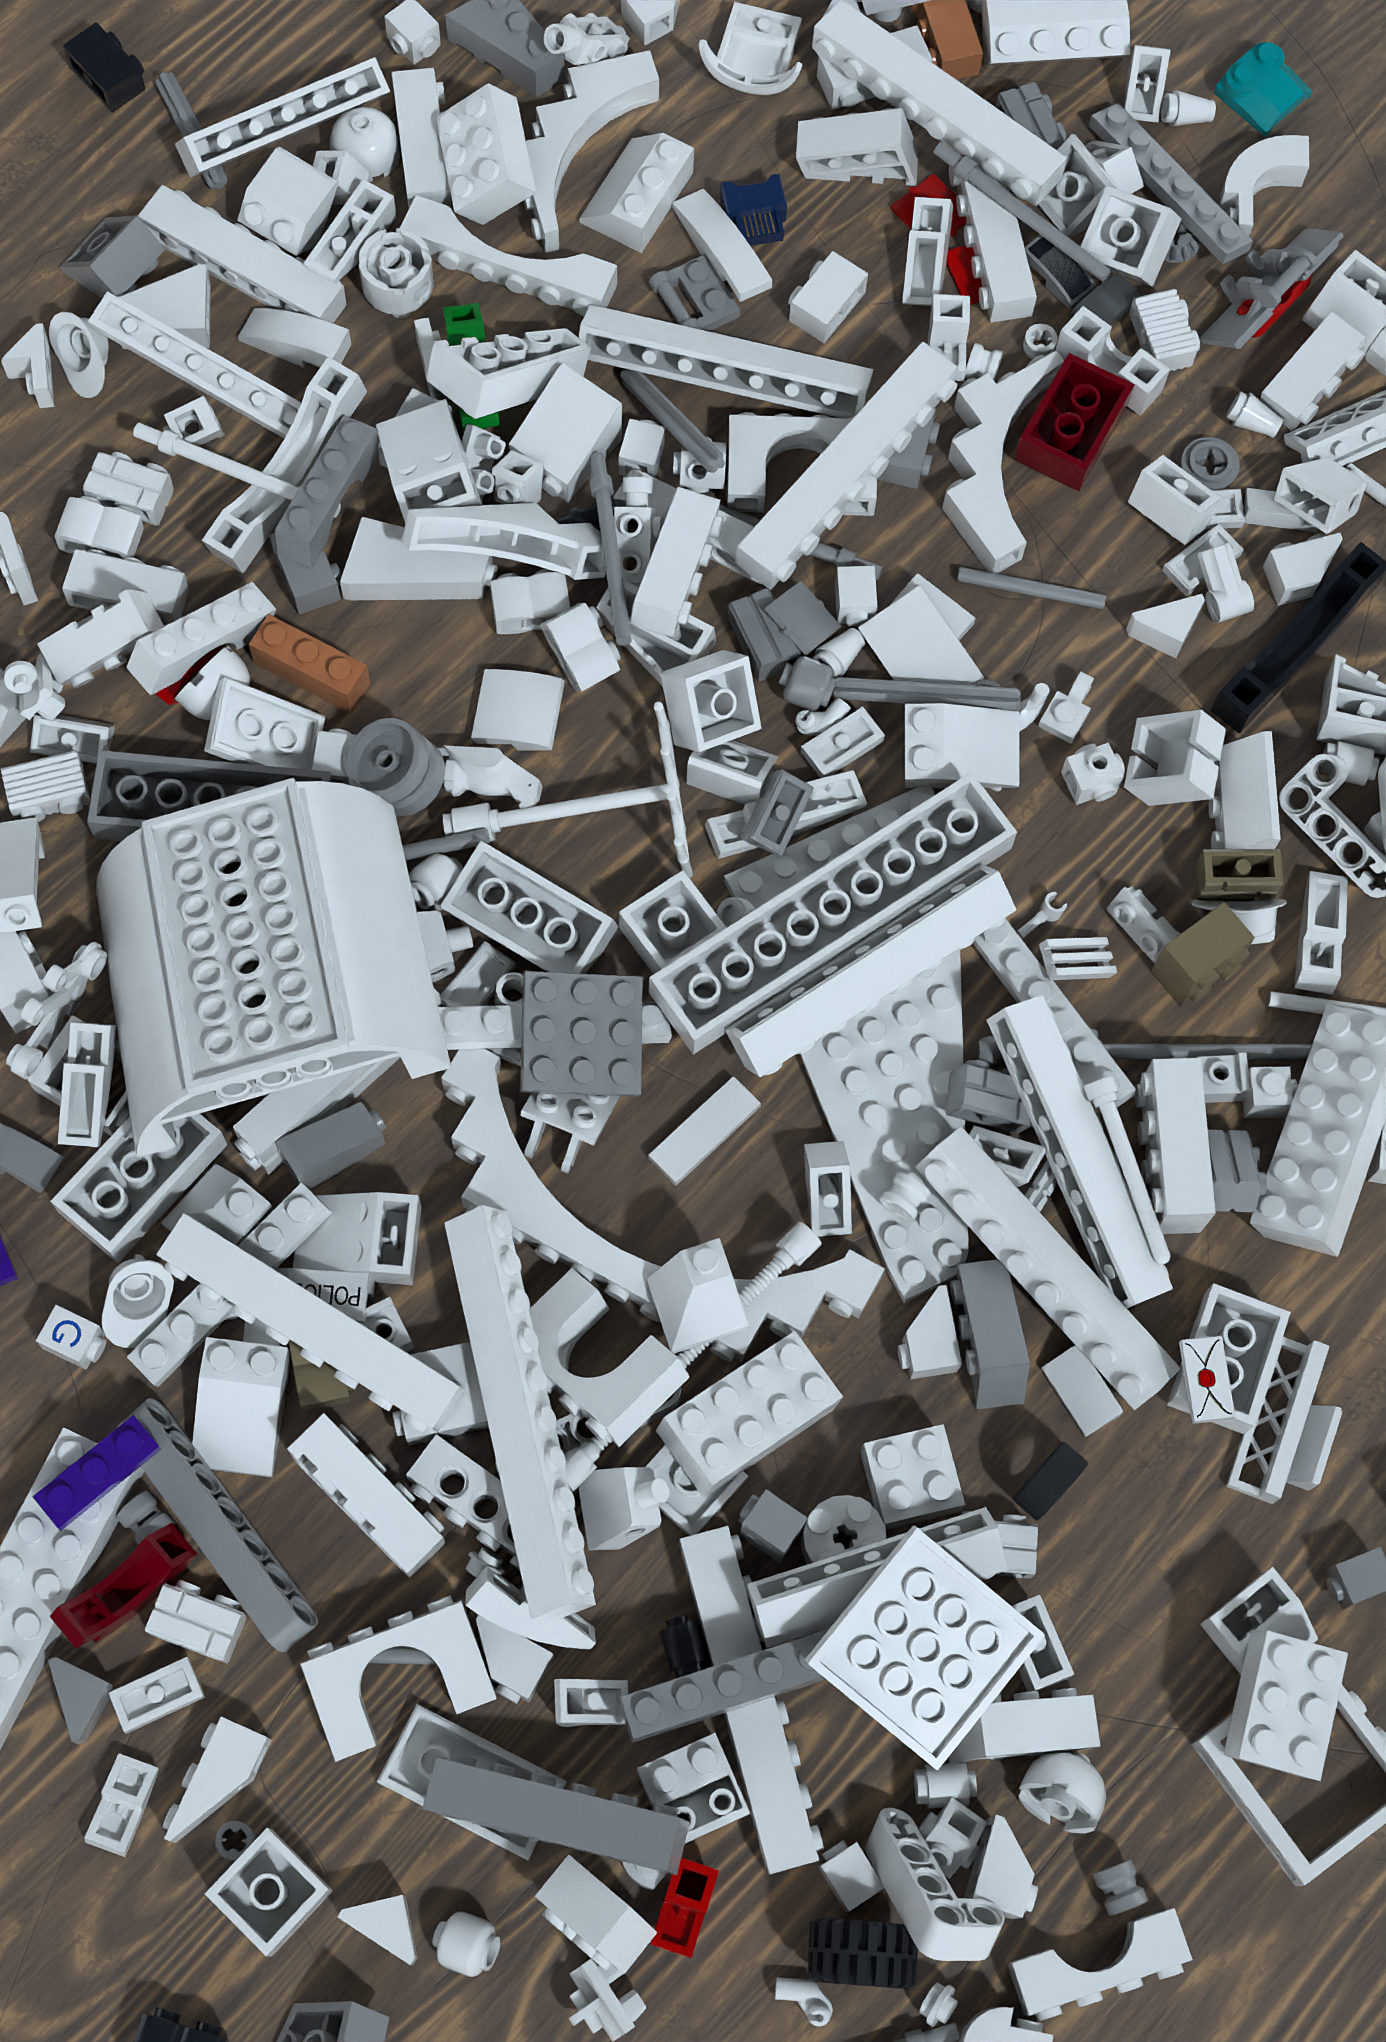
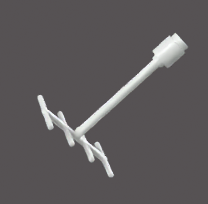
M661 702L655 703L654 710L658 720L661 742L660 753L664 763L667 784L498 812V809L491 810L489 803L453 808L451 813L443 814L445 836L487 829L490 841H495V833L501 832L502 827L668 800L678 862L682 870L691 878L693 871L689 861L686 825L679 792L680 783L673 751V738L663 704Z

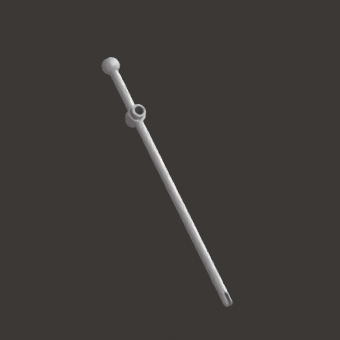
M1090 1029L1098 1039V1032ZM994 1036L983 1037L978 1041L977 1045L978 1060L987 1062L989 1067L996 1066L1003 1060ZM1099 1040L1113 1059L1197 1058L1202 1056L1237 1055L1241 1052L1247 1053V1059H1308L1313 1045L1103 1044Z

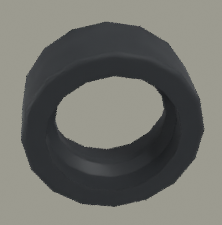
M1065 1441L1062 1442L1015 1494L1013 1501L1033 1519L1038 1521L1075 1482L1087 1467L1088 1461Z

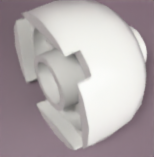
M365 106L352 108L343 113L332 126L329 140L330 151L346 150L370 171L368 182L373 181V177L383 173L384 177L391 174L399 164L401 144L397 128L391 119L379 110Z
M227 646L199 671V674L192 682H189L179 692L175 700L195 717L210 720L218 681L226 677L250 687V675L247 666Z
M1077 1751L1051 1752L1033 1761L1019 1787L1021 1791L1018 1796L1024 1807L1041 1821L1050 1825L1051 1815L1066 1823L1063 1830L1084 1834L1095 1830L1106 1801L1105 1785L1101 1775L1090 1764L1088 1757Z

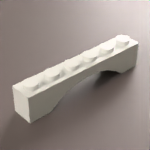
M418 195L415 196L400 227L401 229H407L418 234L427 243L432 261L440 263L447 269H458L472 274L481 281H492L506 286L512 292L535 296L546 304L560 305L572 309L583 317L590 304L607 308L617 287V265L584 253L568 258L549 260L528 259L504 253L488 246L472 235L459 222L449 206Z
M330 357L326 358L307 386L300 408L285 439L263 470V473L301 487L344 415L351 417L367 393L357 373ZM251 485L233 503L221 511L202 541L213 556L239 572L244 573L284 515L292 500Z

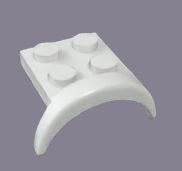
M734 2L717 57L709 48L707 41L700 40L699 51L703 63L714 78L735 90L756 95L781 93L795 82L802 68V63L797 62L788 71L801 29L802 18Z

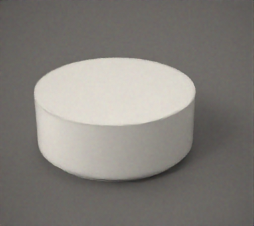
M729 897L719 905L717 916L727 928L754 911V907L745 898Z

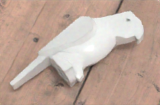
M444 746L445 748H438L442 753L444 761H446L444 788L453 797L460 796L467 790L486 796H511L516 802L520 803V809L534 807L540 801L542 792L540 780L506 757L498 748Z

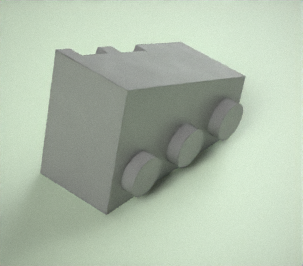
M998 1259L958 1264L957 1278L950 1282L953 1304L959 1305L961 1315L958 1316V1328L961 1340H965L966 1366L968 1374L971 1375L976 1410L1024 1404L1030 1361L1009 1271Z

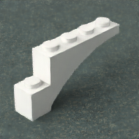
M537 503L409 509L401 542L408 551H457L495 556L568 575L574 580L605 578L606 574L601 533L591 523L558 524Z

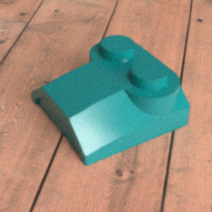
M1271 42L1258 43L1228 69L1216 85L1214 94L1264 137L1306 98L1309 99L1313 94V91L1284 63L1285 55L1282 49Z

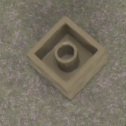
M1223 902L1165 945L1151 973L1180 1007L1190 999L1197 1003L1212 991L1211 985L1220 977L1227 981L1242 968L1241 963L1250 955L1248 948L1255 937L1229 906Z

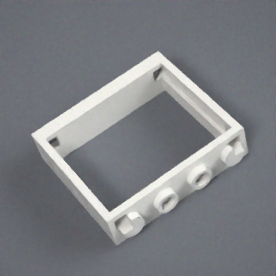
M1341 1684L1336 1708L1386 1773V1732L1379 1726L1374 1728L1364 1714L1367 1712V1709L1362 1700L1353 1691L1347 1692ZM1233 1713L1191 1743L1295 1887L1308 1884L1386 1823L1385 1803L1308 1862L1231 1757L1223 1755L1225 1748L1220 1741L1228 1736Z

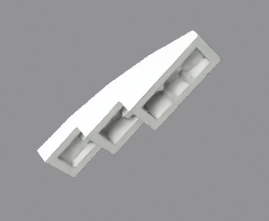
M704 189L672 202V208L701 256L706 254L721 281L727 280L739 302L772 288V278L754 250L723 209Z
M854 770L806 782L813 786L814 790L792 836L833 821L867 805ZM759 800L746 803L741 811L707 819L704 826L717 859L758 848L742 840L741 836Z

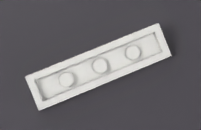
M1386 390L1285 434V445L1301 453L1302 463L1328 458L1341 466L1386 448Z
M1285 1337L1282 1338L1255 1424L1242 1435L1226 1487L1270 1504L1275 1503L1281 1498L1329 1350L1328 1345L1314 1340L1307 1346ZM1281 1348L1302 1355L1299 1369L1286 1376L1277 1361ZM1273 1372H1275L1278 1379L1270 1382ZM1295 1378L1293 1387L1291 1388L1288 1380ZM1281 1384L1289 1400L1286 1408L1273 1413L1265 1396L1268 1389ZM1261 1409H1263L1266 1417L1258 1420ZM1283 1415L1281 1424L1279 1426L1276 1418ZM1269 1421L1276 1435V1440L1273 1446L1261 1451L1253 1433L1255 1427ZM1250 1446L1254 1454L1246 1458ZM1271 1452L1269 1462L1267 1464L1264 1455ZM1257 1459L1264 1473L1260 1488L1238 1480L1243 1465Z

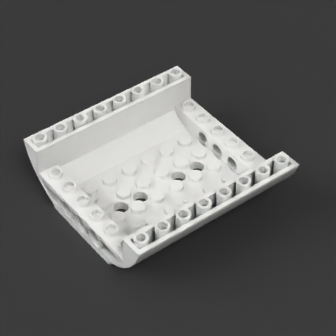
M294 778L142 821V827L121 841L102 863L97 876L96 895L105 952L108 953L107 967L137 1158L177 1147L173 1121L345 1071L398 1056L401 1057L412 1079L451 1068L395 810L392 804L379 795L363 788L343 783L324 781L296 782ZM232 862L241 863L237 871L231 874L223 873L228 864ZM240 894L247 895L246 900L241 905L236 907L228 906L233 897ZM259 961V966L255 971L248 974L240 973L243 965L247 962ZM259 994L266 996L260 1006L255 1008L247 1007L249 999Z

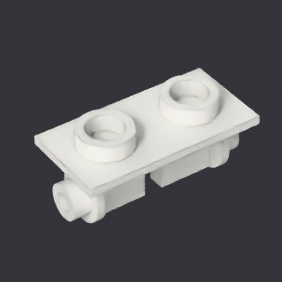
M1133 886L1129 888L1124 887L1106 910L1155 964L1164 946L1179 936L1180 933L1163 916L1157 920L1152 917L1157 909L1142 894L1141 889L1135 890Z

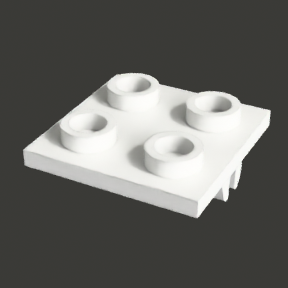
M532 1092L520 1115L535 1121L524 1156L530 1159L533 1158L534 1151H537L546 1124L572 1133L571 1141L561 1166V1171L569 1174L582 1141L593 1146L595 1145L621 1096Z

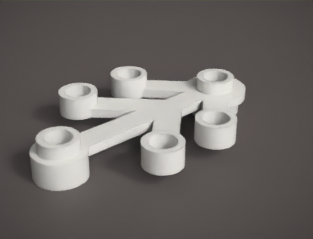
M91 942L88 946L82 945L75 953L72 964L65 969L53 965L47 971L43 980V986L56 993L43 1002L31 998L21 1012V1019L33 1026H36L39 1022L40 1024L24 1046L16 1044L10 1051L6 1064L11 1067V1072L25 1080L29 1079L42 1060V1051L36 1049L38 1045L49 1050L61 1032L65 1015L71 1017L76 1014L82 1003L87 980L96 979L107 962L108 953L102 950L100 944Z

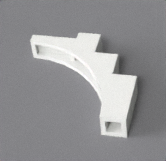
M650 50L568 68V84H563L565 100L536 107V122L531 123L534 139L526 141L536 193L523 201L526 210L532 209L535 217L531 219L535 240H542L545 253L559 250V230L555 214L556 199L562 177L574 155L594 133L609 121L634 108L659 101V77Z
M1057 350L1045 357L1044 355L1037 356L1028 363L1026 368L1017 373L1009 372L1005 374L997 383H995L989 373L978 379L970 378L959 387L954 409L968 428L961 430L953 437L948 459L963 479L955 481L947 488L942 510L987 572L997 574L1022 560L1027 542L1012 518L1004 495L1001 471L1002 453L1007 435L1019 415L1040 393L1049 388L1062 366L1064 359Z

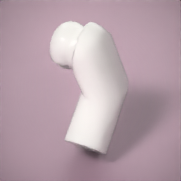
M836 697L825 712L802 710L795 719L797 729L807 736H818L840 722L851 710V707L842 699Z
M776 1977L775 2000L797 2001L807 2015L809 2022L814 2026H824L830 2021L833 2012L832 2003L817 1982L811 1979Z

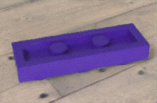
M133 1415L32 1497L54 1525L62 1531L162 1449Z

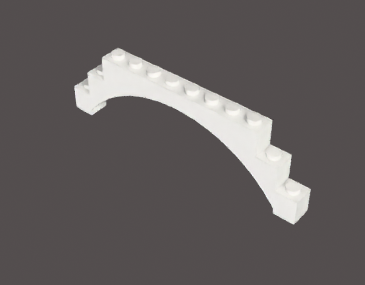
M459 1049L450 1063L451 1068L445 1071L441 1079L443 1089L447 1091L445 1095L450 1100L461 1106H466L467 1103L471 1104L451 1137L453 1148L456 1149L455 1154L460 1159L471 1165H476L477 1162L481 1163L461 1196L463 1207L467 1209L465 1213L481 1205L507 1211V1216L513 1227L512 1238L514 1243L521 1244L522 1241L536 1247L534 1252L542 1259L553 1264L557 1260L563 1262L578 1272L589 1283L593 1279L606 1286L604 1291L612 1298L623 1303L629 1299L641 1306L640 1312L656 1322H661L647 1279L662 1266L647 1262L615 1247L585 1227L556 1200L539 1180L524 1157L509 1126L497 1082V1075L501 1070L500 1057L486 1049ZM849 1249L844 1259L814 1270L777 1277L774 1281H771L770 1285H767L763 1292H760L759 1296H756V1299H753L752 1303H749L748 1307L745 1306L744 1312L750 1328L713 1340L712 1343H709L712 1346L710 1350L716 1356L728 1362H732L733 1358L742 1362L765 1321L771 1324L770 1330L782 1338L796 1331L802 1339L823 1299L829 1302L828 1307L838 1315L845 1318L853 1315L859 1319L881 1280L885 1268ZM734 1279L738 1294H740L741 1290H744L743 1288L748 1283H751V1280Z

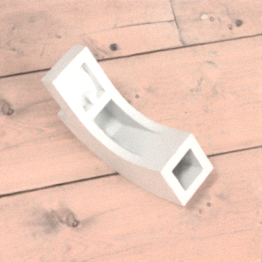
M1283 135L1267 138L1247 148L1232 164L1218 205L1248 236H1250L1253 227V196L1258 191L1271 186L1302 187L1309 169V136Z

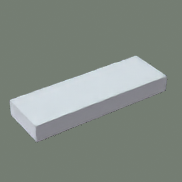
M733 1076L648 1155V1159L677 1186L761 1107V1103Z

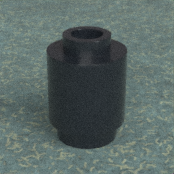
M689 1614L666 1620L667 1628L659 1633L670 1671H675L676 1678H680L707 1669V1661L710 1660L700 1620L691 1621Z

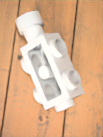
M569 13L563 17L560 23L549 25L544 33V44L547 50L553 54H564L565 59L574 65L590 64L621 57L626 53L627 43L630 40L623 27L615 25L608 17H597L594 13H589L585 17L579 18Z
M623 477L622 493L626 494V507H615L614 509L622 578L639 588L655 548L656 539H658L664 524V519L657 516V509L648 507V495L652 494L653 479L647 477ZM635 519L638 522V529L634 533H629L628 522ZM630 557H634L637 560V567L633 571H628L626 568L627 559Z

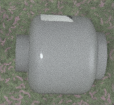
M801 656L796 659L794 665L786 663L778 684L785 686L783 690L784 700L806 710L815 711L820 705L827 706L837 679L832 678L833 672L830 666L809 657Z

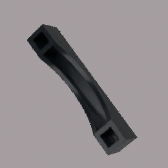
M1360 542L1338 565L1327 581L1290 624L1258 656L1243 666L1219 692L1211 711L1240 734L1379 586L1386 573V561L1364 543Z

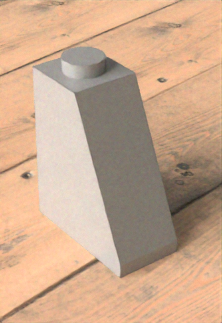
M359 1102L275 1141L284 1165L297 1185L302 1182L312 1191L384 1146L385 1140L382 1131L387 1128L375 1109L368 1112L363 1103Z

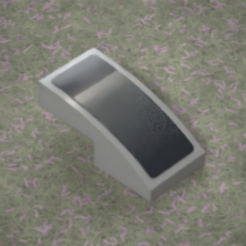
M1039 235L1024 247L1028 264L1046 279L1045 288L1070 310L1096 288V283L1085 268L1043 236Z

